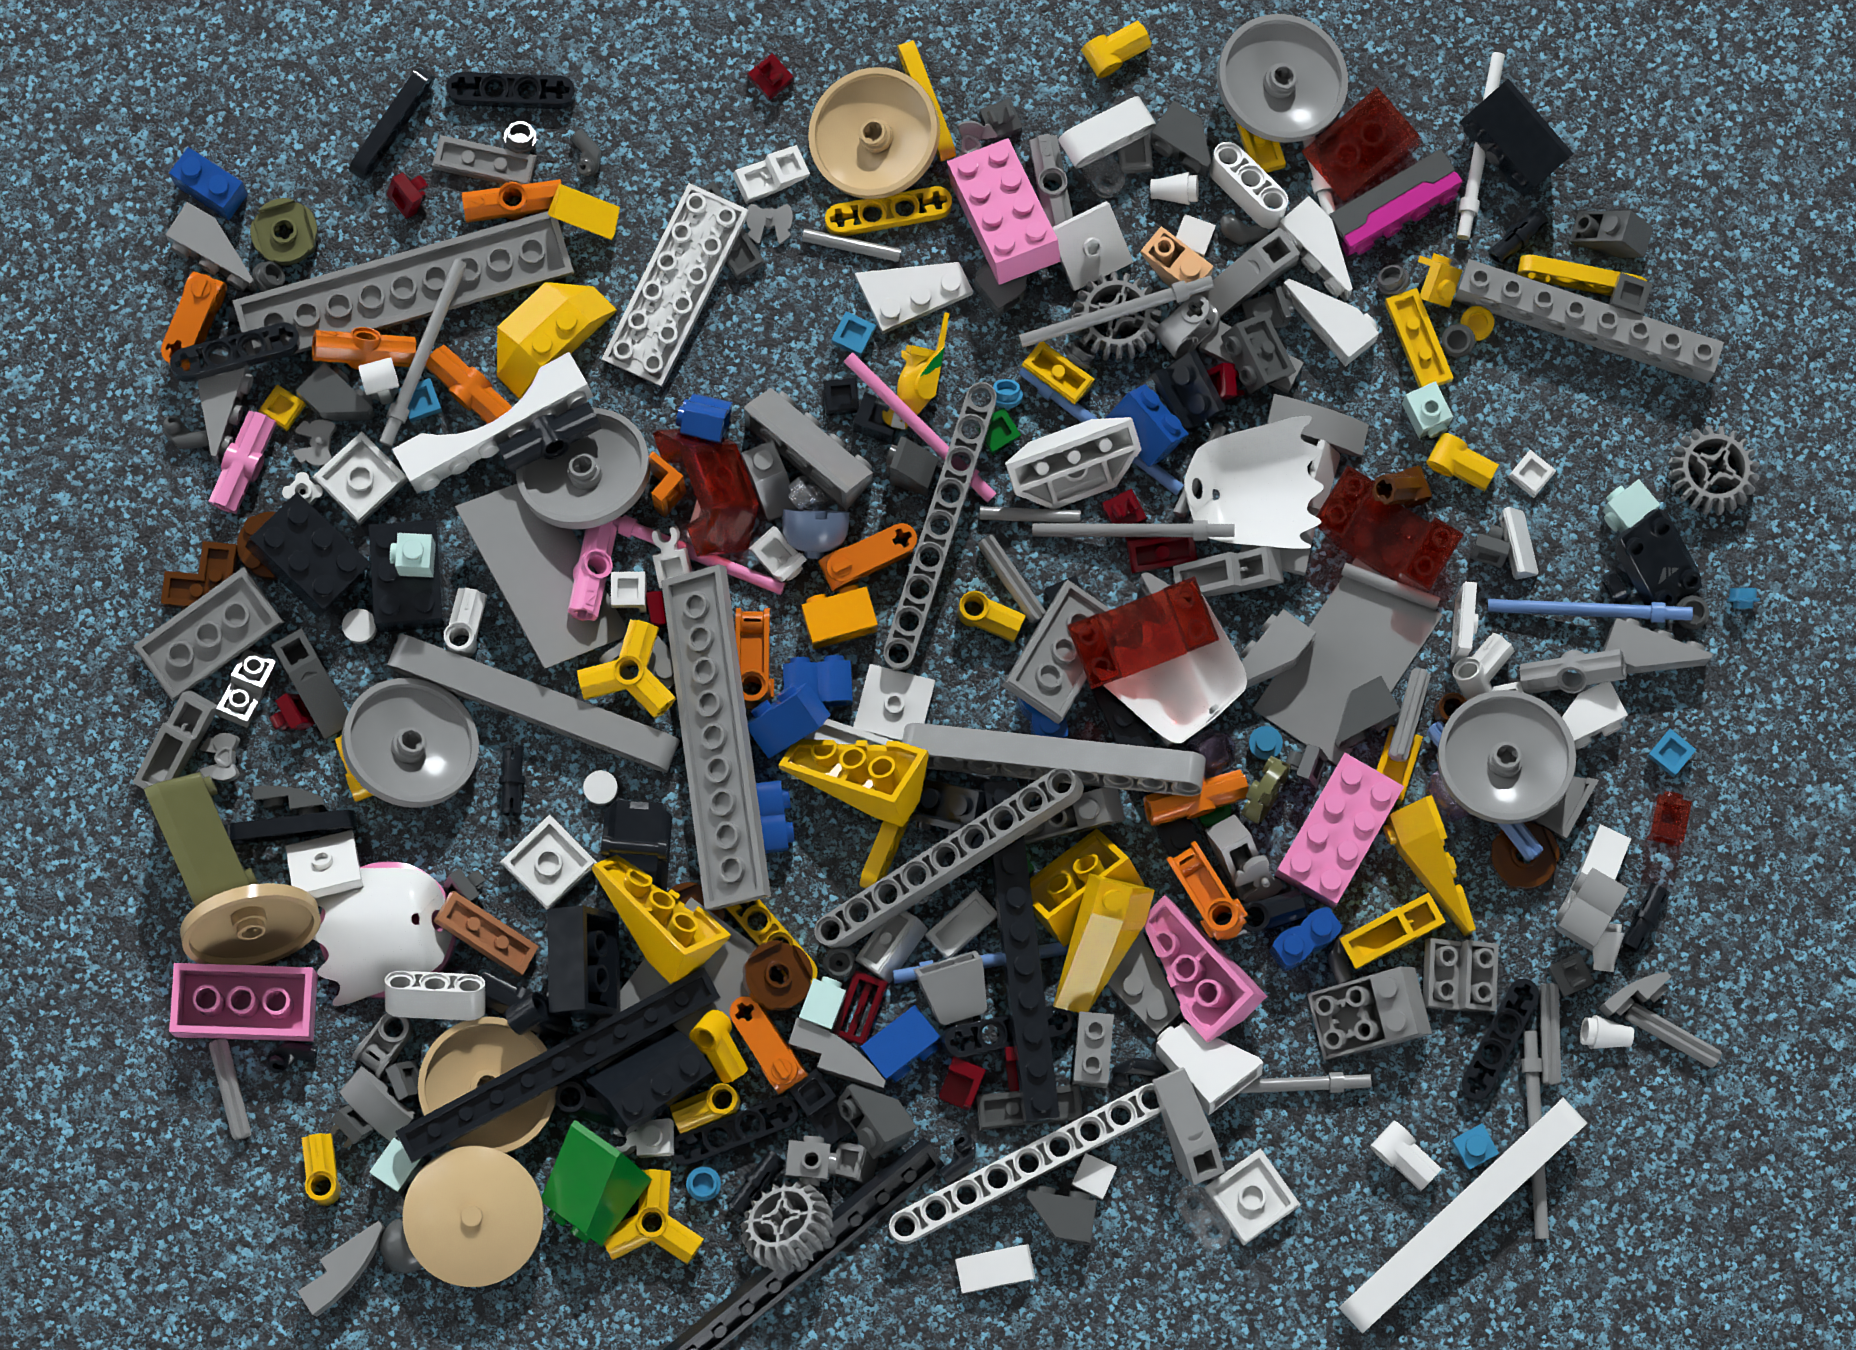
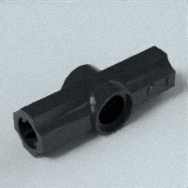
M587 402L558 417L551 414L540 416L531 423L528 431L497 446L508 470L513 472L542 457L548 460L559 458L568 451L571 443L602 428L592 406Z
M1299 889L1261 901L1246 903L1243 906L1245 911L1255 910L1260 912L1264 922L1258 927H1252L1245 923L1241 932L1234 938L1217 941L1213 937L1212 940L1219 946L1248 936H1258L1264 933V931L1305 919L1308 915ZM1229 912L1221 913L1216 919V924L1225 925L1229 923L1232 914Z

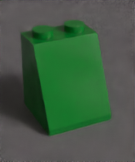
M574 1120L566 1135L541 1198L543 1204L550 1209L547 1213L548 1217L562 1227L568 1222L573 1226L569 1232L585 1244L591 1239L602 1247L652 1179L622 1152Z

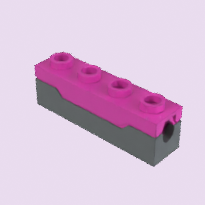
M1442 149L1437 150L1329 214L1333 221L1339 245L1342 246V250L1347 257L1355 252L1358 255L1365 253L1375 245L1374 241L1383 235L1386 238L1392 237L1403 228L1402 224L1411 219L1414 222L1419 221L1430 213L1431 210L1429 208L1439 202L1442 206L1446 205L1458 196L1457 192L1461 186L1462 179L1455 172L1454 167Z

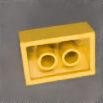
M1097 828L1030 878L1034 914L1046 930L1063 947L1071 941L1089 873L1145 886L1129 857Z

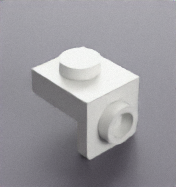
M774 526L748 548L770 575L782 582L796 577L803 569L801 565L807 560L803 554L798 553L787 543L784 535Z

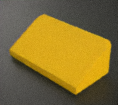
M559 183L547 215L613 240L620 207Z
M1040 342L1021 365L1074 405L1089 392L1095 380L1045 342Z

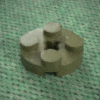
M279 198L267 202L258 210L259 214L255 217L254 222L252 221L250 234L255 249L267 262L272 261L281 266L293 265L314 253L319 233L313 213L305 205L296 203L295 200L289 198ZM281 225H286L288 229H294L289 238L276 237V233L280 232Z
M1272 755L1269 757L1262 770V773L1265 775L1260 782L1255 780L1246 794L1248 801L1243 807L1241 815L1256 824L1265 819L1279 796L1277 792L1281 783L1285 784L1291 770L1290 764Z

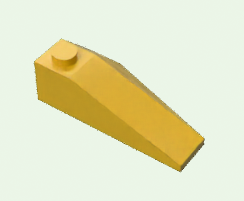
M801 739L790 746L778 766L781 770L874 818L904 827L920 802L929 753L927 750L899 741H887L886 745H869L868 741L856 740V744H836L834 740Z
M1433 796L1424 797L1389 814L1385 820L1387 825L1383 826L1389 845H1395L1398 854L1463 935H1471L1476 928L1464 890L1460 884L1455 885L1453 880L1457 878V867L1454 857H1451L1448 852L1444 851V839L1447 838Z
M615 855L593 865L592 871L645 958L670 984L696 972L729 940L731 934L707 911L699 906L694 912L684 907L685 904L678 900L680 894L672 889L667 893L652 884L653 880L650 875L620 856Z
M1089 873L1053 1003L1054 1007L1077 1013L1079 1011L1089 1012L1146 924L1155 892L1154 889Z

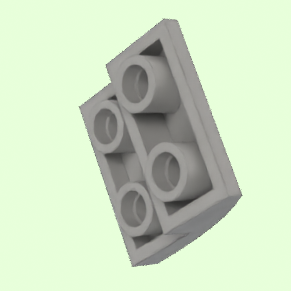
M1436 938L1425 939L1422 996L1425 1008L1496 1012L1499 944L1472 940L1460 942Z

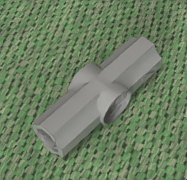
M1045 134L1029 140V146L1037 182V195L1051 226L1054 227L1073 218L1067 189V176L1063 168L1057 135ZM1048 181H1055L1060 185V188L1056 191H1049L1044 187V184Z
M1621 649L1584 654L1578 650H1570L1561 655V658L1520 664L1519 669L1522 689L1527 694L1558 689L1568 693H1577L1583 690L1586 685L1625 680L1627 676L1626 661ZM1567 670H1575L1579 673H1570Z

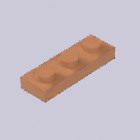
M455 891L449 893L433 921L517 977L524 974L539 947Z

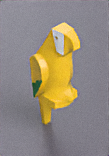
M946 312L943 315L935 351L914 345H906L905 351H901V357L906 362V365L898 380L897 396L916 415L936 395L949 313ZM891 408L887 412L885 410L882 411V420L889 427L905 430L908 427Z

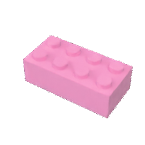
M1009 138L947 161L950 184L999 285L1061 262L1057 236Z
M1344 753L1278 867L1275 876L1334 909L1404 786L1349 754Z
M174 963L169 1032L173 1036L180 1038L314 1042L318 974L313 967Z

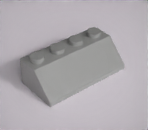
M770 388L750 401L744 407L745 426L765 443L773 440L779 455L845 510H848L872 483L873 472L871 471L872 466L862 456L857 454L854 457L846 451V444L833 433L828 436L820 429V422L808 412L803 415L794 407L796 405L794 400L786 393L781 391L778 394Z

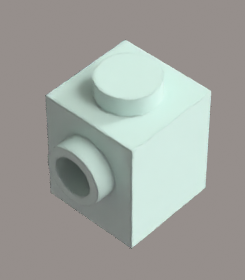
M1436 381L1406 394L1403 399L1402 405L1419 439L1426 435L1434 438L1448 430L1447 426H1449L1453 415Z
M1638 479L1626 489L1622 485L1606 497L1609 502L1603 509L1605 513L1604 519L1613 531L1617 532L1619 530L1620 533H1623L1644 519V516L1651 510L1658 509L1660 504L1640 479Z
M397 533V543H391L390 563L395 564L399 576L433 577L436 544L432 534Z
M825 976L822 977L821 981L813 978L799 1018L816 1024L832 1033L846 997V990L841 989L842 983Z
M393 1138L370 1170V1173L402 1195L409 1183H412L418 1172L423 1168L422 1165L425 1160L421 1158L411 1163L401 1142Z

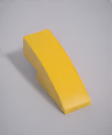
M1428 892L1341 937L1339 941L1356 970L1444 926L1446 922Z

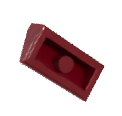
M1125 537L1132 573L1166 568L1198 560L1193 537Z

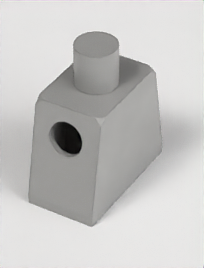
M976 951L913 969L926 1000L940 1025L953 1023V1026L971 1023L974 1022L973 1016L987 1012L983 960ZM974 1027L970 1028L972 1033L974 1032ZM955 1032L957 1038L970 1037V1036L959 1037L958 1034H957V1032Z

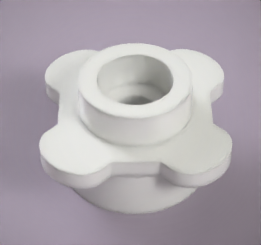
M305 472L296 474L295 481L290 486H285L282 490V495L287 500L296 492L299 493L301 489L306 490V493L301 496L311 506L316 502L317 498L323 495L322 487L310 481L309 475Z

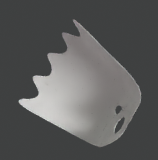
M1311 416L1292 417L1213 439L1196 450L1184 480L1185 494L1193 521L1208 520V524H1235V537L1208 538L1220 542L1289 549L1311 548L1309 543L1301 540L1300 534L1321 524L1319 518L1308 512L1307 506L1311 499L1324 489L1323 484L1309 475L1307 468L1309 463L1319 456L1322 450L1315 445L1304 442L1300 437L1304 427L1310 423ZM1195 478H1198L1202 484L1203 492L1200 499H1197L1192 491V482ZM1213 489H1216L1220 492V498L1218 500L1212 499Z
M1191 583L1194 599L1192 606L1171 598L1170 609L1172 617L1169 623L1158 625L1144 621L1142 623L1143 642L1138 649L1132 650L1122 646L1114 647L1118 665L1116 671L1108 672L1098 668H1093L1091 671L1104 687L1147 725L1173 743H1183L1207 726L1245 691L1247 685L1246 672L1237 652L1206 599L1194 583ZM1214 705H1218L1219 708L1215 712L1210 714V708Z
M360 868L363 887L315 898L317 905L325 910V918L320 924V928L313 940L325 946L329 954L328 960L318 969L317 974L339 983L340 991L333 1000L334 1006L353 1003L385 991V977L391 972H431L443 962L453 934L445 929L439 932L433 927L432 913L435 910L440 911L445 898L437 882L430 875L419 870L406 868ZM415 913L419 915V925L412 923L411 917Z

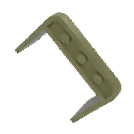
M201 772L157 782L144 788L147 799L195 907L210 897L227 890L258 884L251 868L245 870L240 863L214 805L213 796L217 795L218 792L210 775L204 777Z

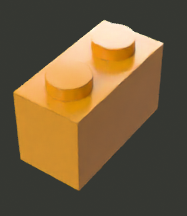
M858 585L847 586L840 589L837 595L826 597V594H818L806 600L807 603L801 604L803 618L813 650L878 632V623L867 586L859 588Z

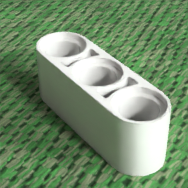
M1136 96L1072 127L1063 133L1058 141L1073 166L1078 169L1144 137L1156 127V123L1141 98Z
M1232 142L1218 144L1215 148L1209 170L1211 178L1258 225L1267 229L1279 227L1289 201L1286 192L1238 145Z
M394 971L385 977V1011L396 1017L466 1021L480 1019L485 1014V980L473 974Z

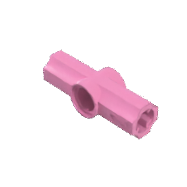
M248 411L235 443L232 442L228 446L221 463L222 472L209 499L211 505L225 512L237 514L250 483L254 482L260 474L264 463L263 453L277 424L275 420L259 412Z
M613 521L585 530L579 562L573 569L574 584L567 611L572 615V618L581 621H595L598 618L606 578L613 568L611 555L618 528L613 524ZM588 565L593 566L596 569L597 574L593 573L589 569Z

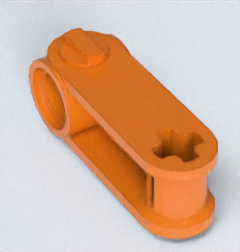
M195 271L190 274L161 346V355L169 365L171 356L175 351L205 342L215 316L223 304L227 291V284L225 282ZM188 359L181 360L182 366L180 367L184 371L190 370L192 363Z
M895 524L853 545L838 549L824 556L818 563L832 591L836 592L909 556L917 543V534L913 527L908 524ZM896 535L901 539H908L905 548L901 544L895 545L893 543Z
M736 608L735 635L742 686L744 688L746 684L751 682L761 686L760 692L756 695H748L743 691L745 708L754 709L762 702L774 699V679H770V608H764L763 611H742L741 608Z
M1196 841L1192 842L1191 847L1178 856L1166 858L1203 917L1200 924L1209 938L1215 937L1218 941L1220 939L1236 937L1241 932L1243 925L1247 923L1244 918L1248 914L1238 898L1235 900L1231 898ZM1229 912L1232 914L1229 923L1225 925L1216 924V919L1221 913Z
M748 996L737 998L730 1007L731 1020L760 1063L761 1069L768 1081L780 1095L807 1077L808 1073L794 1051L788 1046L767 1012ZM745 1007L753 1010L751 1012L753 1018L750 1021L742 1018L745 1015L743 1011Z

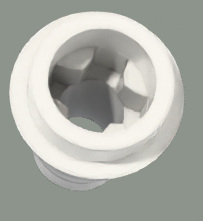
M1187 172L1160 179H1151V199L1166 200L1190 205V202H1198V175H1190Z
M1609 923L1592 950L1593 970L1614 972V965L1625 934L1621 933L1622 924Z
M1593 1015L1592 1018H1584L1580 1030V1040L1582 1045H1588L1590 1049L1631 1047L1634 1040L1633 1027L1624 1026Z

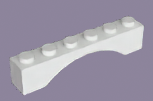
M570 352L539 368L532 385L524 396L508 412L495 421L475 430L458 434L434 435L421 433L392 450L418 494L421 491H429L435 488L441 480L452 474L457 475L466 471L470 464L477 460L495 455L499 451L497 445L528 431L531 423L538 417L550 414L558 417L570 409L587 403L588 399L594 396Z

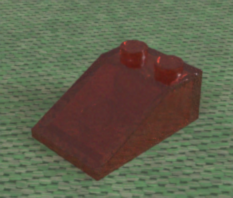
M1376 87L1302 150L1301 153L1345 202L1400 164L1420 147L1423 141L1389 99Z

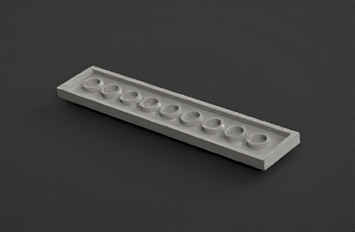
M547 211L232 301L241 332L283 322L295 326L300 336L299 349L294 353L297 354L312 349V338L315 330L351 333L354 328L367 327L378 331L432 315L454 259L465 262L467 266L448 310L574 275V271L558 219L547 215ZM286 333L280 334L279 341L282 342L283 346L288 345L290 338H288ZM265 337L267 350H272L269 337ZM252 340L245 343L248 355H255L261 349V344L257 341Z
M718 564L661 581L705 910L709 911L771 897L726 566Z

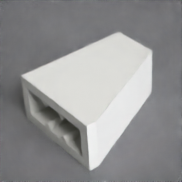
M1184 1022L1175 1029L1172 1026L1167 1028L1157 1038L1156 1056L1170 1072L1182 1067L1185 1068L1200 1105L1208 1115L1212 1114L1262 1075L1263 1061L1259 1057L1218 1038L1206 1042L1192 1026Z

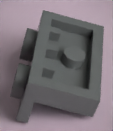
M1267 312L1235 324L1221 336L1224 348L1235 364L1239 378L1250 395L1258 392L1264 386L1290 377L1296 372Z

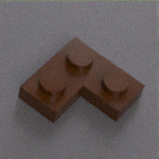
M203 541L198 574L165 571L160 603L162 607L185 609L233 575L236 568L237 545Z

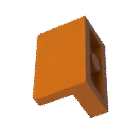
M652 451L648 456L651 473L661 482L651 494L654 509L665 518L686 494L684 476Z

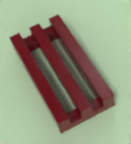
M855 970L832 1033L846 1042L862 1046L867 1041L888 982ZM859 981H864L866 984L848 1032L841 1031ZM872 985L878 986L861 1035L857 1037L854 1033Z

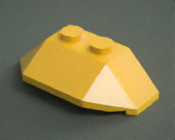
M545 282L497 326V378L520 400L532 385L539 368L568 352L570 354L574 352L615 314L617 309L593 286Z

